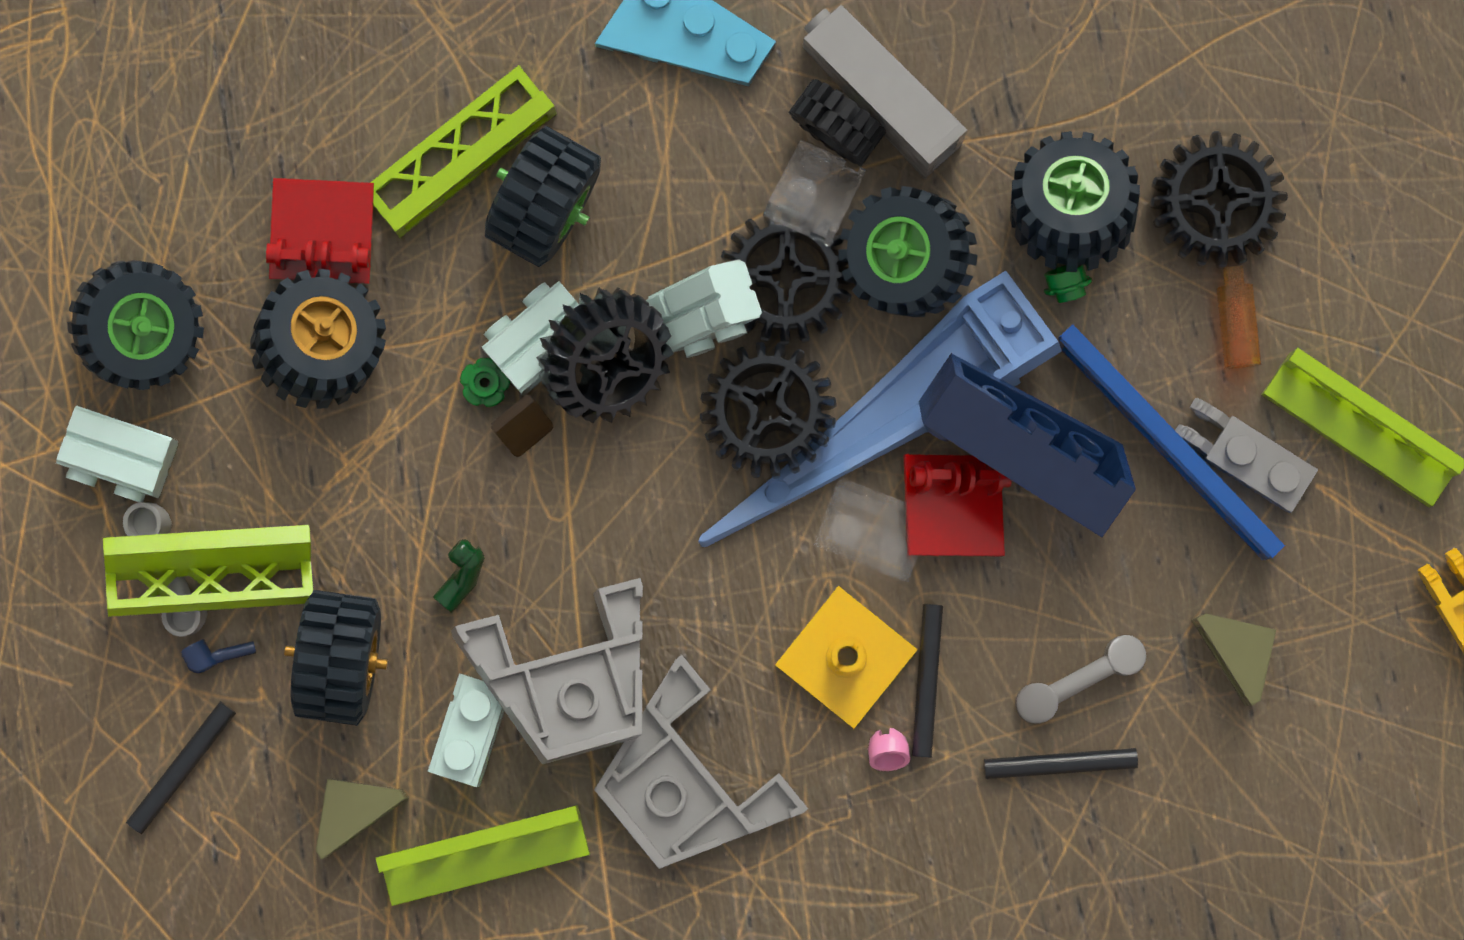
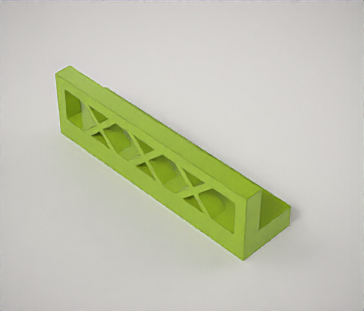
M518 65L370 183H374V207L398 237L401 238L557 114L554 104L543 91H539ZM519 82L531 99L512 114L499 113L501 95ZM494 101L493 113L481 111ZM471 118L492 120L491 131L472 146L460 144L462 125ZM455 132L453 144L442 143L443 140ZM432 149L452 151L451 163L433 177L421 176L423 156ZM415 163L414 175L402 174ZM393 180L413 182L412 193L391 210L377 194Z
M1298 347L1287 355L1261 394L1429 508L1433 507L1451 478L1460 475L1464 469V458Z
M309 525L103 538L108 617L305 604L313 592ZM301 569L302 587L281 589L270 581L279 570ZM241 573L252 581L243 591L229 592L218 584L227 574ZM190 576L201 584L191 595H177L167 588L176 577ZM139 580L148 586L149 589L140 598L117 599L116 581Z
M576 805L376 857L379 873L383 872L391 905L394 906L590 855L579 808Z

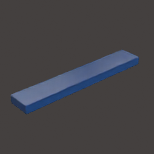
M1073 324L1057 339L1062 352L1261 560L1273 558L1285 546Z

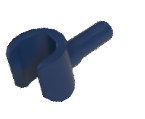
M202 639L184 648L181 655L188 669L193 673L199 674L226 660L256 654L254 641L222 648L212 653L205 639Z

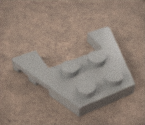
M641 578L599 588L593 593L608 641L515 665L499 615L461 624L451 630L453 639L542 765L637 739L642 735L640 641L642 640L643 621H640V599L643 597V585Z
M682 655L674 661L643 711L642 735L637 739L629 740L622 744L594 789L659 869L800 815L808 809L779 773L742 804L737 806L672 728L671 723L711 691Z

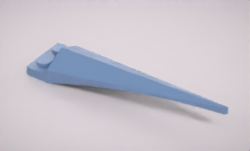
M1007 271L1002 272L964 296L893 369L836 421L834 428L827 429L824 432L829 437L827 447L819 446L814 442L809 445L817 455V459L813 463L807 461L802 453L796 456L800 467L798 473L793 474L787 464L781 469L780 478L769 479L703 533L698 542L701 547H708L928 432L922 422L919 400L951 353L1010 385L1016 386L1021 383L1020 377L1062 352L1058 340Z

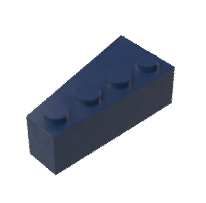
M952 353L919 400L922 422L929 433L942 441H951L978 460L989 465L1100 537L1104 536L1136 490L1122 443Z

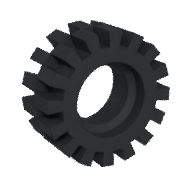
M812 79L788 112L802 129L811 133L813 138L817 141L820 140L828 149L834 150L842 158H847L851 163L858 164L859 166L864 164L886 133L884 127L880 126L881 124L876 119L870 117L871 114L865 109H861L857 106L856 102L846 98L842 92L837 89L834 90L830 85L825 82L822 83L818 79Z

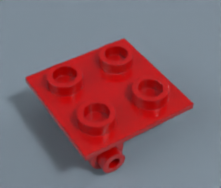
M273 178L270 243H267L266 247L269 279L284 280L288 277L290 280H294L298 272L306 270L309 271L311 278H314L319 269L330 270V278L338 279L340 273L351 277L348 283L370 284L374 183Z
M904 454L907 556H1005L1002 489L1009 488L1012 480L978 460L973 455Z

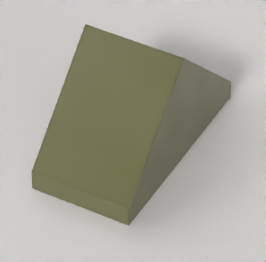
M1207 613L1192 619V623L1244 705L1253 706L1261 701L1276 630Z
M333 778L327 779L316 846L317 854L321 859L328 858L407 800L409 796L403 789Z

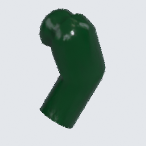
M466 539L458 541L448 553L449 560L456 564L458 568L433 596L450 613L459 606L476 586L485 559L479 546L473 547L471 542Z

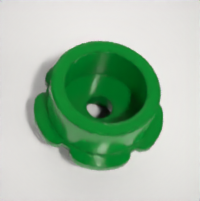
M1067 265L1046 272L1044 276L1048 288L1044 289L1045 295H1055L1058 303L1076 300L1085 296V287L1091 284L1093 279L1086 275L1084 265H1078L1077 272H1066Z
M480 358L474 365H467L460 376V383L464 386L462 394L474 406L484 404L486 407H493L498 405L505 397V390H508L510 387V380L491 358ZM481 379H489V386L481 387Z

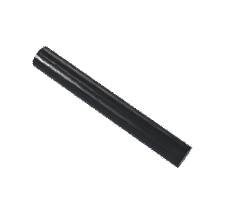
M923 604L912 756L932 758L943 615L942 605Z
M222 701L217 704L126 821L131 828L140 834L144 833L235 716L236 712Z
M1136 748L984 759L985 779L1138 768Z

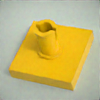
M838 586L777 661L775 666L854 729L918 649Z

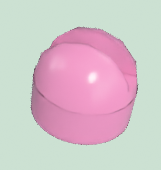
M890 728L889 734L882 735L881 730H878L870 738L868 754L869 764L872 768L880 771H893L905 767L910 762L908 742L901 732Z

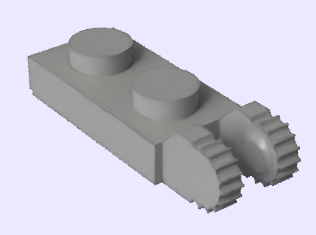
M1195 398L1190 409L1199 418L1209 421L1222 431L1213 444L1188 426L1179 424L1175 431L1191 448L1205 456L1203 460L1285 512L1292 513L1318 469L1236 417L1231 416L1229 418L1211 404Z

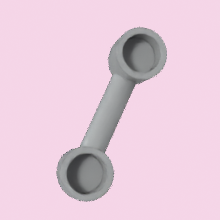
M139 502L133 504L127 509L123 517V528L127 536L169 534L172 527L169 514L156 503ZM176 577L167 586L177 595L192 594L185 577ZM207 610L162 613L161 617L162 623L169 633L183 637L197 633L205 624L208 614Z
M1121 635L1108 643L1103 657L1049 686L1043 683L1026 685L1019 691L1015 701L1019 716L1032 724L1044 723L1055 715L1059 703L1114 673L1128 676L1139 672L1146 662L1145 647L1136 637Z

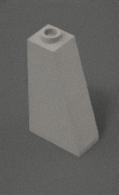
M842 5L832 13L826 8L823 9L804 27L808 35L803 40V48L843 92L857 103L858 107L865 109L871 114L870 117L876 119L881 124L880 126L884 127L886 130L884 136L924 179L962 146L967 129Z

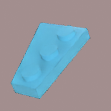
M623 0L595 42V47L636 55L641 59L656 63L659 61L690 69L691 72L745 86L750 85L776 45L775 40L713 0Z

